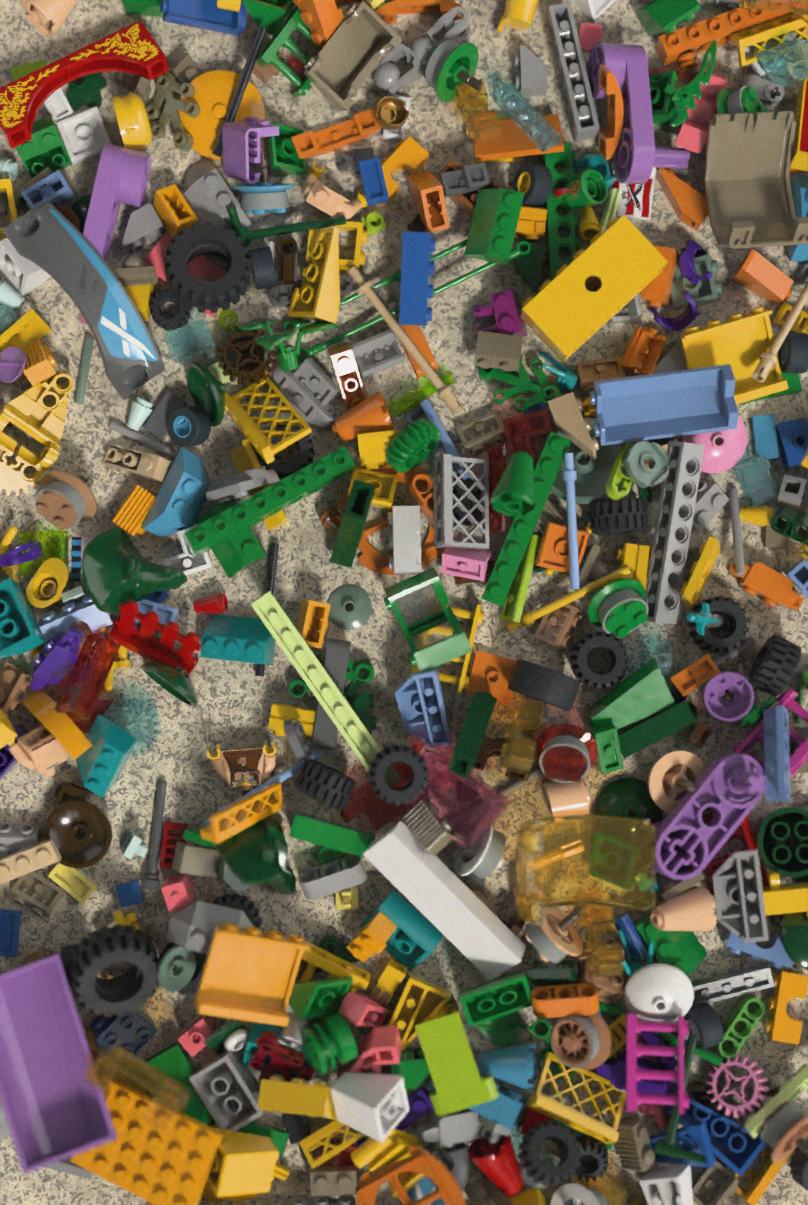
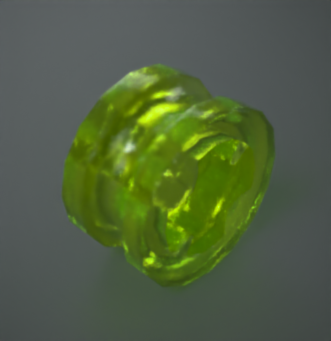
M232 310L222 311L218 316L219 325L225 331H233L239 325L237 314ZM229 315L233 316L232 320L234 323L232 325L228 323V326L224 325V317L227 316L229 318Z

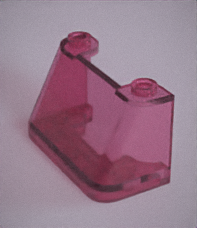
M426 749L422 759L427 765L428 783L424 787V792L417 796L418 799L415 801L411 800L409 804L404 805L412 809L420 800L427 803L431 801L440 811L437 815L441 819H446L452 826L451 830L456 837L455 842L465 848L467 846H474L505 811L510 803V799L473 773H470L469 778L447 771L451 759L444 754ZM412 774L410 775V777H409V779L407 780L406 784L410 781V779H411V777H412Z

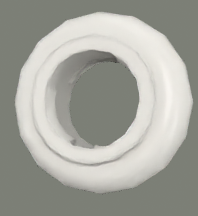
M241 1028L230 1033L223 1044L225 1050L234 1052L245 1046L250 1037L248 1030Z

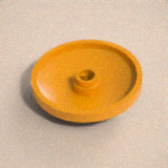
M215 70L201 74L189 83L195 89L193 97L190 99L182 95L180 97V101L185 103L194 102L201 110L196 118H192L185 112L178 110L184 132L190 134L194 139L191 149L200 156L213 161H223V152L221 157H217L212 153L218 139L216 135L219 127L223 126L241 77L240 74L235 72ZM250 81L247 84L234 122L245 121V117H258V120H266L262 97Z

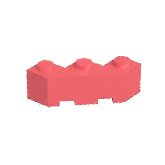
M712 72L708 85L700 84L702 98L699 99L694 96L696 109H686L689 116L682 123L675 140L676 146L700 154L702 148H707L709 121L713 119L714 114H718L716 104L718 92L729 86L726 83V76Z
M398 1026L374 1027L356 1046L357 1058L345 1064L339 1063L337 1080L344 1072L382 1074L384 1064L399 1063L402 1042Z

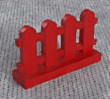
M128 600L125 604L121 603L118 609L122 611L121 617H117L114 624L116 625L110 631L108 639L152 662L164 663L173 668L178 665L187 672L185 677L188 679L199 661L194 657L195 651L199 652L202 644L199 643V636L193 632H188L186 636L179 633V626L175 622L169 621L166 625L158 622L159 616L154 611H148L146 614L139 612V606L133 600ZM136 619L142 622L141 628L134 625ZM155 630L162 632L161 639L154 636ZM176 640L182 643L181 649L174 646Z

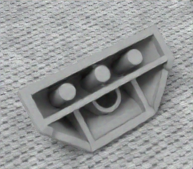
M207 158L188 169L181 194L196 215L199 225H205V222H212L213 226H217L219 223L225 225V230L228 231L232 228L227 206L235 205L240 223L248 228V231L254 230L245 212L241 209V205L217 169Z
M758 850L733 852L712 874L717 920L745 943L768 941Z
M197 900L171 916L166 940L185 949L208 954L216 924L224 925L225 922H229L245 929L247 926H254L243 910Z

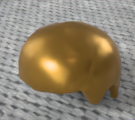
M384 96L377 101L374 109L376 122L386 130L400 128L406 123L409 116V110H406L404 101L394 96Z

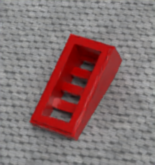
M165 822L159 869L174 870L172 869L173 862H167V857L174 858L175 853L167 851L168 848L176 849L177 843H168V840L180 839V842H186L183 835L188 827V823ZM169 829L182 830L181 834H169Z

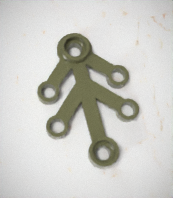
M167 72L157 78L155 84L157 94L153 104L146 107V111L150 119L156 120L160 115V107L165 98L166 104L159 122L151 127L152 136L158 139L163 138L166 133L167 123L171 117L175 131L174 145L176 148L186 152L192 148L194 139L190 134L184 132L178 110L185 112L192 118L199 116L201 110L194 102L185 103L174 98L173 92L175 91L183 97L190 99L193 97L195 89L188 83H177L175 77Z

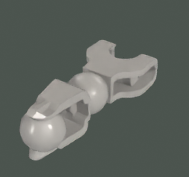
M460 6L455 7L444 14L426 32L427 37L421 36L416 38L410 48L404 44H399L396 49L390 50L387 53V57L383 58L372 71L374 72L376 86L383 91H387V96H393L398 90L406 88L420 78L421 65L426 66L428 64L430 53L435 46H439L444 41L450 39L459 45L468 41L471 36L468 11ZM456 15H462L464 17V19H458L453 22V18ZM466 30L464 35L459 36L462 31ZM405 57L407 63L412 65L413 68L401 77L399 68L393 63Z

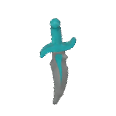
M702 603V609L699 614L689 613L687 615L688 621L696 622V630L700 635H704L705 625L707 628L718 627L726 632L728 631L727 623L722 616L716 613H709L708 603Z

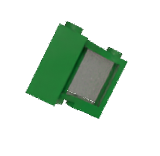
M434 567L384 589L387 597L383 598L388 611L393 609L412 652L408 656L413 667L418 665L421 672L427 671L472 651L456 614L454 615L450 606H446L450 602Z

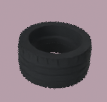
M518 659L510 677L508 689L570 711L574 705L573 703L578 694L581 681L555 670Z

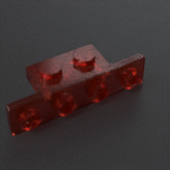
M504 442L490 444L489 446L490 534L505 532V515L492 508L493 503L490 504L491 496L506 467L507 444Z

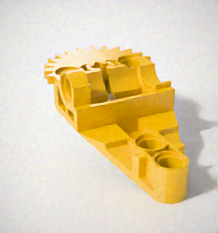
M56 370V375L34 387H30L6 403L0 410V493L5 489L6 496L10 495L11 490H14L16 496H19L20 488L25 493H28V485L35 489L36 485L34 482H41L42 475L53 466L60 454L59 450L61 449L60 443L65 425L67 405L70 402L69 393L73 388V380L65 370ZM59 377L68 378V382L64 386H58L56 381ZM48 394L55 397L54 401L50 404L43 402V398ZM11 422L45 446L38 455L22 444L14 452L18 442L2 431L4 427ZM14 453L15 459H9L7 461L6 455L12 456ZM27 466L35 468L32 474H25L23 472Z

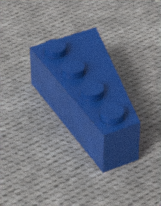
M403 232L399 325L427 326L428 321H432L433 308L429 307L430 298H433L434 284H431V275H434L435 261L432 260L433 252L436 249V238H434L432 233Z
M688 1097V1108H684V1114H680L679 1124L683 1127L705 1121L714 1155L741 1177L765 1146L766 1142L761 1139L760 1134L753 1139L746 1131L745 1126ZM667 1105L664 1111L671 1115L673 1105Z

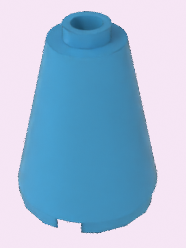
M529 1042L481 1051L479 1056L475 1057L479 1075L492 1074L494 1080L527 1090H534L535 1086L531 1085V1083L537 1079V1054H533L532 1048H537L536 1043Z

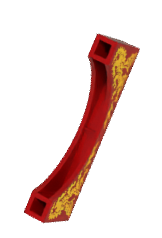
M141 20L1 87L0 132L11 149L32 139L33 123L43 103L57 89L74 79L98 72L117 71L135 74L150 81L169 72L166 56Z

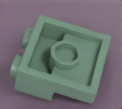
M709 254L694 258V265L698 276L705 274L707 271L712 273L710 279L699 280L696 284L688 281L681 273L678 263L676 264L671 288L674 310L687 308L688 300L682 294L683 291H688L698 306L720 301L723 287L721 281L716 280L715 273L719 272L716 259L712 260Z

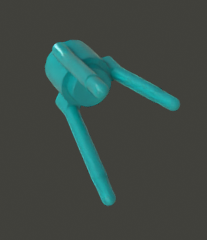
M539 351L538 354L560 369L558 370L542 363L543 368L558 375L556 383H559V385L556 386L560 392L565 393L566 389L572 391L577 382L578 374L573 373V370L566 368L550 356Z
M619 929L618 933L630 968L625 960H621V964L630 978L635 971L645 965L639 961L634 962L622 929ZM652 941L649 942L647 965L652 964L653 960Z

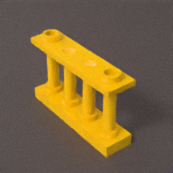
M429 593L423 618L442 610L436 595ZM477 604L475 611L450 606L457 617L473 620L470 633L465 632L472 649L477 624H482L484 611H481L482 605ZM438 626L420 634L417 649L429 645L427 644L429 635L433 636V634L444 637L453 635L451 629ZM471 652L450 660L463 664L460 677L438 672L441 682L458 686L457 693H462L463 689L467 690L470 677L466 676ZM412 665L410 675L421 672L418 665L415 667Z
M307 942L310 948L309 950H303L301 959L307 961L308 965L298 983L309 982L315 969L321 968L328 972L326 979L352 977L353 982L347 994L349 992L355 993L357 988L366 990L371 977L370 972ZM342 1015L346 1023H348V1018Z

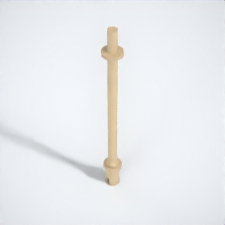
M355 266L352 267L348 273L360 287L357 293L367 296L438 390L437 398L443 400L452 412V415L458 413L464 408V405L453 393L454 389L452 386L445 385L391 315L371 288L374 282L372 280L366 282Z
M808 281L768 352L760 355V362L752 373L754 380H757L761 373L758 382H764L771 368L776 366V354L808 299Z

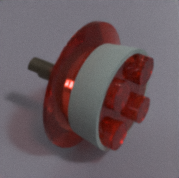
M557 724L546 728L538 735L534 745V752L539 761L540 768L547 778L560 783L579 782L584 778L596 762L598 745L594 737L585 729L571 724Z

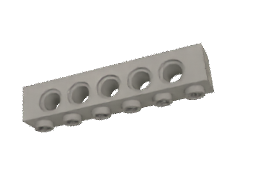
M569 1L548 6L546 18L575 143L595 139L598 136L600 127L571 3Z

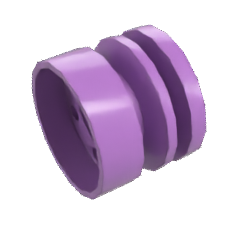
M730 671L719 673L713 677L706 686L704 694L705 704L710 713L718 719L725 721L738 720L745 716L751 709L754 699L753 688L747 678L739 673ZM727 689L730 692L736 693L732 702L729 699L724 700L723 698Z

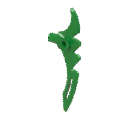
M713 41L704 53L702 67L691 82L678 89L670 84L666 86L664 92L672 97L671 101L674 102L677 109L676 117L670 126H679L688 118L689 115L686 107L693 110L696 109L694 96L701 99L700 84L708 85L716 60L717 41ZM709 54H711L708 71L706 74H704L708 61Z

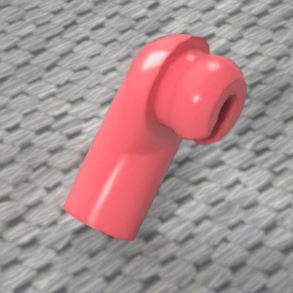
M641 1103V1106H638L641 1114L647 1115L650 1113L654 1116L657 1127L662 1128L668 1125L661 1104Z

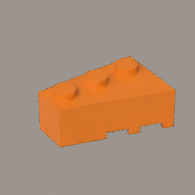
M292 0L297 4L301 12L302 21L309 27L313 42L319 48H322L343 22L342 9L336 7L334 0Z

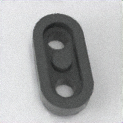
M296 719L285 721V735L299 761L309 759L311 753H313V746L311 741L307 740L304 735L302 723Z

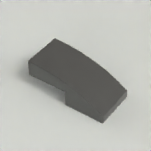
M485 162L463 166L461 170L440 173L438 176L442 184L444 198L468 193L490 185Z

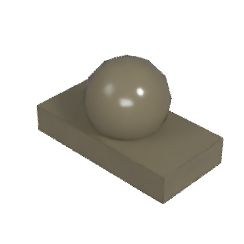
M135 255L127 256L123 260L122 268L111 269L123 286L158 283L155 266L144 267L143 261Z
M593 544L586 553L579 569L580 588L584 586L587 577L589 580L595 581L608 573L605 563L595 560L601 548L600 546Z

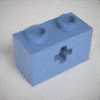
M59 170L21 192L31 210L45 202H50L53 206L63 205L76 197Z

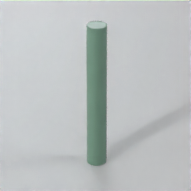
M85 338L74 401L76 404L83 405L94 344V339Z

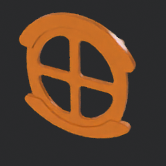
M390 465L379 467L377 470H371L398 476L397 483L408 487L416 475H428V471L419 466L406 473H399ZM415 482V486L418 490H425V484L423 482ZM349 487L337 503V508L340 511L346 508ZM428 500V507L434 509V500ZM393 505L392 510H387V512H393ZM387 518L371 526L364 527L358 545L363 555L359 556V562L374 572L396 576L394 575V570H390L389 557L376 551L367 541L368 535L387 527H393V525L389 526ZM431 525L428 537L421 547L422 568L431 563L443 549L434 547V529Z
M412 1145L409 1148L411 1157L397 1160L385 1166L374 1175L370 1171H366L359 1181L356 1192V1205H375L376 1195L384 1181L388 1180L393 1185L402 1205H427L438 1198L443 1199L446 1205H466L458 1183L451 1172L433 1154L417 1145ZM400 1172L423 1174L434 1182L436 1189L418 1200L412 1201L399 1180L398 1174Z

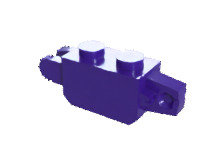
M71 626L64 633L58 632L54 638L50 637L44 646V651L42 653L38 652L32 661L34 669L30 687L33 690L41 691L47 683L56 685L62 681L78 661L79 643L83 632Z
M622 1052L618 1054L617 1059L610 1057L606 1059L603 1064L596 1068V1073L611 1079L610 1084L614 1085L618 1090L626 1091L627 1053ZM636 1057V1067L646 1070H662L659 1063ZM641 1079V1081H636V1091H641V1094L675 1095L678 1081Z

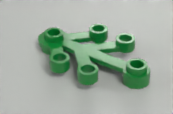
M522 353L519 370L516 371L518 377L496 368H490V372H485L484 368L479 366L478 376L482 381L489 382L497 379L515 386L505 391L498 389L494 392L493 401L498 405L526 392L536 394L527 399L523 397L515 399L513 407L516 412L522 413L526 408L539 403L548 405L547 401L560 397L559 388L554 384H549L543 372V362L540 359H534L530 363V371L536 375L539 385L531 382L522 363ZM538 364L540 368L535 369L533 368V365ZM551 391L553 395L547 396L545 392ZM501 394L504 398L499 400L496 398V395ZM522 402L524 407L520 408L516 404Z
M314 654L324 668L325 662L321 660L319 655ZM348 659L347 668L351 671L346 672L345 681L353 680L348 691L343 693V696L349 695L351 697L349 705L353 703L354 695L360 685L370 682L374 677V668L367 661L356 663ZM361 668L367 669L368 673L366 676L359 674ZM300 679L293 680L289 685V693L295 698L304 696L306 691L310 690L308 685ZM296 684H300L302 686L301 692H296L294 690V686Z

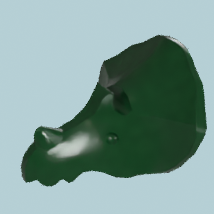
M113 528L97 535L85 546L82 554L81 570L86 590L96 608L102 612L120 611L118 609L121 603L125 604L128 600L142 601L155 591L178 589L187 582V576L179 569L155 564L145 559L138 552L128 535L119 528Z
M268 816L231 837L216 843L217 852L223 858L227 867L243 884L252 885L268 882L267 890L284 895H294L297 893L293 869L286 864L288 855L287 842L282 827L276 820Z

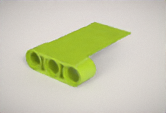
M459 1012L415 1025L436 1089L429 1094L436 1116L446 1115L486 1103L499 1097L492 1074L479 1075Z

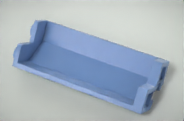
M731 365L594 381V391H590V402L595 407L596 423L593 424L595 437H599L601 446L737 429L739 412L734 399L735 377Z

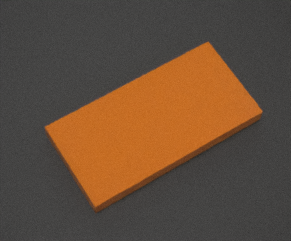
M558 114L471 124L475 162L564 152V142Z

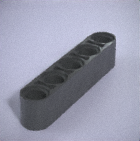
M329 638L324 669L343 695L351 641ZM318 703L312 746L334 750L338 728L322 705Z

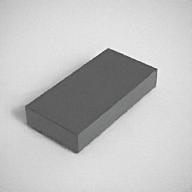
M167 391L143 428L163 441L168 434L167 422L169 415L174 409L186 406L187 403Z

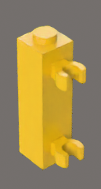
M767 871L769 886L762 887L766 915L808 911V882L780 885L779 873Z

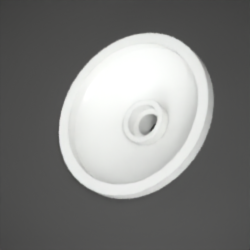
M658 963L644 966L630 976L625 985L624 998L630 1013H636L637 1019L648 1022L673 1023L678 1021V1015L684 1016L690 1010L694 999V991L690 979L683 971L672 965Z

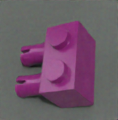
M511 288L491 294V302L473 306V311H476L474 313L476 320L495 315L496 318L494 324L478 327L477 332L485 331L522 337L528 336L525 322L521 319L522 306L519 293Z

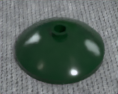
M196 361L191 362L186 368V378L195 406L204 409L208 414L211 426L216 427L221 424L224 418V385L206 366Z
M145 662L141 665V669L158 685L186 705L196 708L198 698L193 685L185 677L187 675L185 670L178 665L173 668L160 662Z
M621 778L609 783L601 791L596 801L595 818L600 830L636 845L642 843L646 831L651 826L662 820L663 810L652 800L647 783L639 779ZM634 809V816L629 817L627 811Z
M807 911L784 913L780 923V938L783 948L797 966L808 970Z

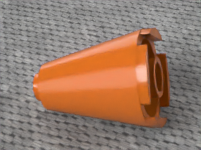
M381 391L374 393L334 420L335 425H332L335 437H340L342 441L358 439L357 434L395 430Z

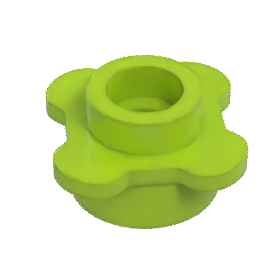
M372 211L367 217L363 216L361 218V223L367 228L368 235L375 236L376 232L385 230L387 227L386 222L378 211Z

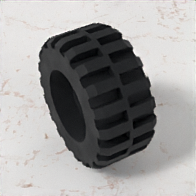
M205 222V225L194 223L190 229L188 227L181 229L180 236L178 234L174 235L171 239L172 244H169L166 249L165 275L171 293H175V299L180 303L185 301V307L191 310L193 307H196L198 312L205 313V310H211V313H218L219 308H222L224 311L229 309L230 303L236 305L240 301V295H245L247 285L250 283L251 259L249 257V249L245 247L244 240L241 237L236 238V232L231 228L227 231L225 230V225L218 223L217 226H213L212 222ZM212 254L222 258L228 264L229 271L219 280L206 282L193 277L188 272L187 265L193 258L199 255Z
M118 924L111 928H108V926L102 927V930L98 932H91L87 939L83 938L78 943L79 948L73 950L68 966L70 980L77 1001L80 1002L84 1009L90 1010L91 1013L96 1015L102 1013V1016L111 1017V1014L122 1016L125 1012L129 1011L131 1013L136 1011V1007H142L147 1003L148 998H152L156 992L155 988H158L160 985L158 981V968L161 962L151 938L146 936L145 932L141 929L136 930L135 927L129 925L122 927L121 924ZM118 962L133 963L132 967L119 977L112 979L97 977L103 969L111 964Z

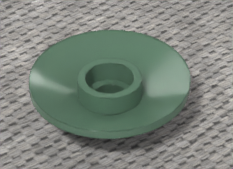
M343 586L337 589L328 601V604H331L329 617L336 626L342 629H358L371 616V600L368 594L359 587ZM348 603L354 605V609L350 612L345 609Z
M176 946L165 954L158 968V981L163 989L175 992L189 983L196 968L194 952L181 946Z

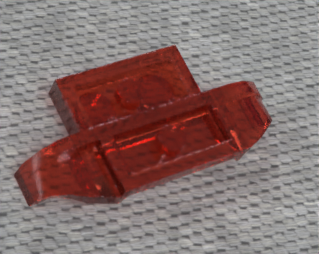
M409 765L394 767L401 779L391 785L392 787H403L410 781L412 770ZM370 781L352 792L345 809L341 810L340 816L345 824L365 812L377 831L412 808L414 804L412 801H409V804L400 803V805H394L391 802L389 804L376 794Z

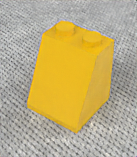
M214 1128L223 1133L207 1178L216 1196L223 1197L269 1192L271 1182L274 1179L275 1163L279 1158L278 1148L275 1147L270 1137Z

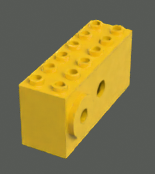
M625 215L620 219L614 218L606 226L607 229L603 235L598 233L593 237L586 250L583 248L573 256L574 260L569 266L564 264L556 272L557 275L552 282L548 279L541 285L540 291L535 297L531 295L522 303L521 319L562 363L652 282L668 263ZM593 285L598 291L590 292L585 286Z

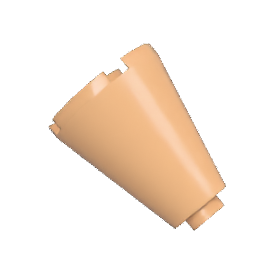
M22 0L21 6L23 10L27 8L29 12L27 18L34 27L44 35L49 33V37L52 38L57 34L79 0Z
M693 886L653 908L650 916L651 923L658 930L710 931L715 927L717 915L714 916L713 908H716V904L706 888Z

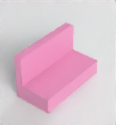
M446 547L442 553L441 573L484 582L487 576V562L492 555V550Z

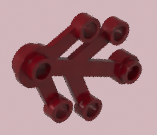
M264 1031L257 1037L256 1044L259 1049L256 1054L251 1056L249 1066L260 1070L263 1066L265 1055L269 1053L272 1058L267 1067L261 1070L259 1075L260 1082L262 1079L269 1080L270 1076H274L277 1067L287 1082L291 1083L292 1078L306 1081L312 1080L314 1069L310 1066L302 1065L305 1058L304 1053L279 1044V1037L274 1032ZM281 1054H284V1055L290 1057V1059H288V1058L282 1056ZM290 1069L299 1072V1076H294Z

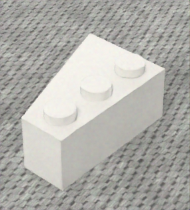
M393 506V512H388L389 526L393 525V534H389V548H394V557H389L390 570H394V575L422 573L420 506Z
M689 1165L652 1167L640 1179L648 1205H693L691 1168Z

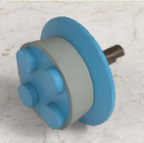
M260 153V163H258V166L260 167L259 173L261 175L259 182L255 184L233 185V189L242 191L241 209H245V213L265 214L266 211H273V213L287 212L286 208L290 206L286 190L295 187V183L268 182L267 159H264V153Z

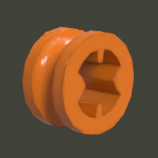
M687 53L678 57V63L681 64L679 71L687 72L698 68L697 54Z

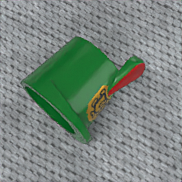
M587 169L580 176L567 182L564 188L555 189L554 197L556 199L565 197L567 204L573 209L599 205L605 202L607 198V183L600 172Z

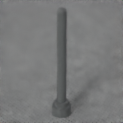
M160 780L157 786L148 873L145 874V878H142L141 888L160 889L157 866L167 788L165 780Z

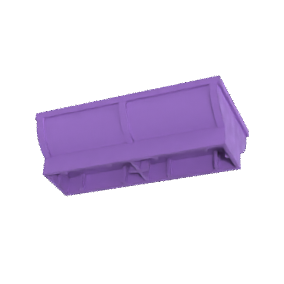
M60 954L0 975V1099L23 1175L117 1139L116 1130L109 1113Z

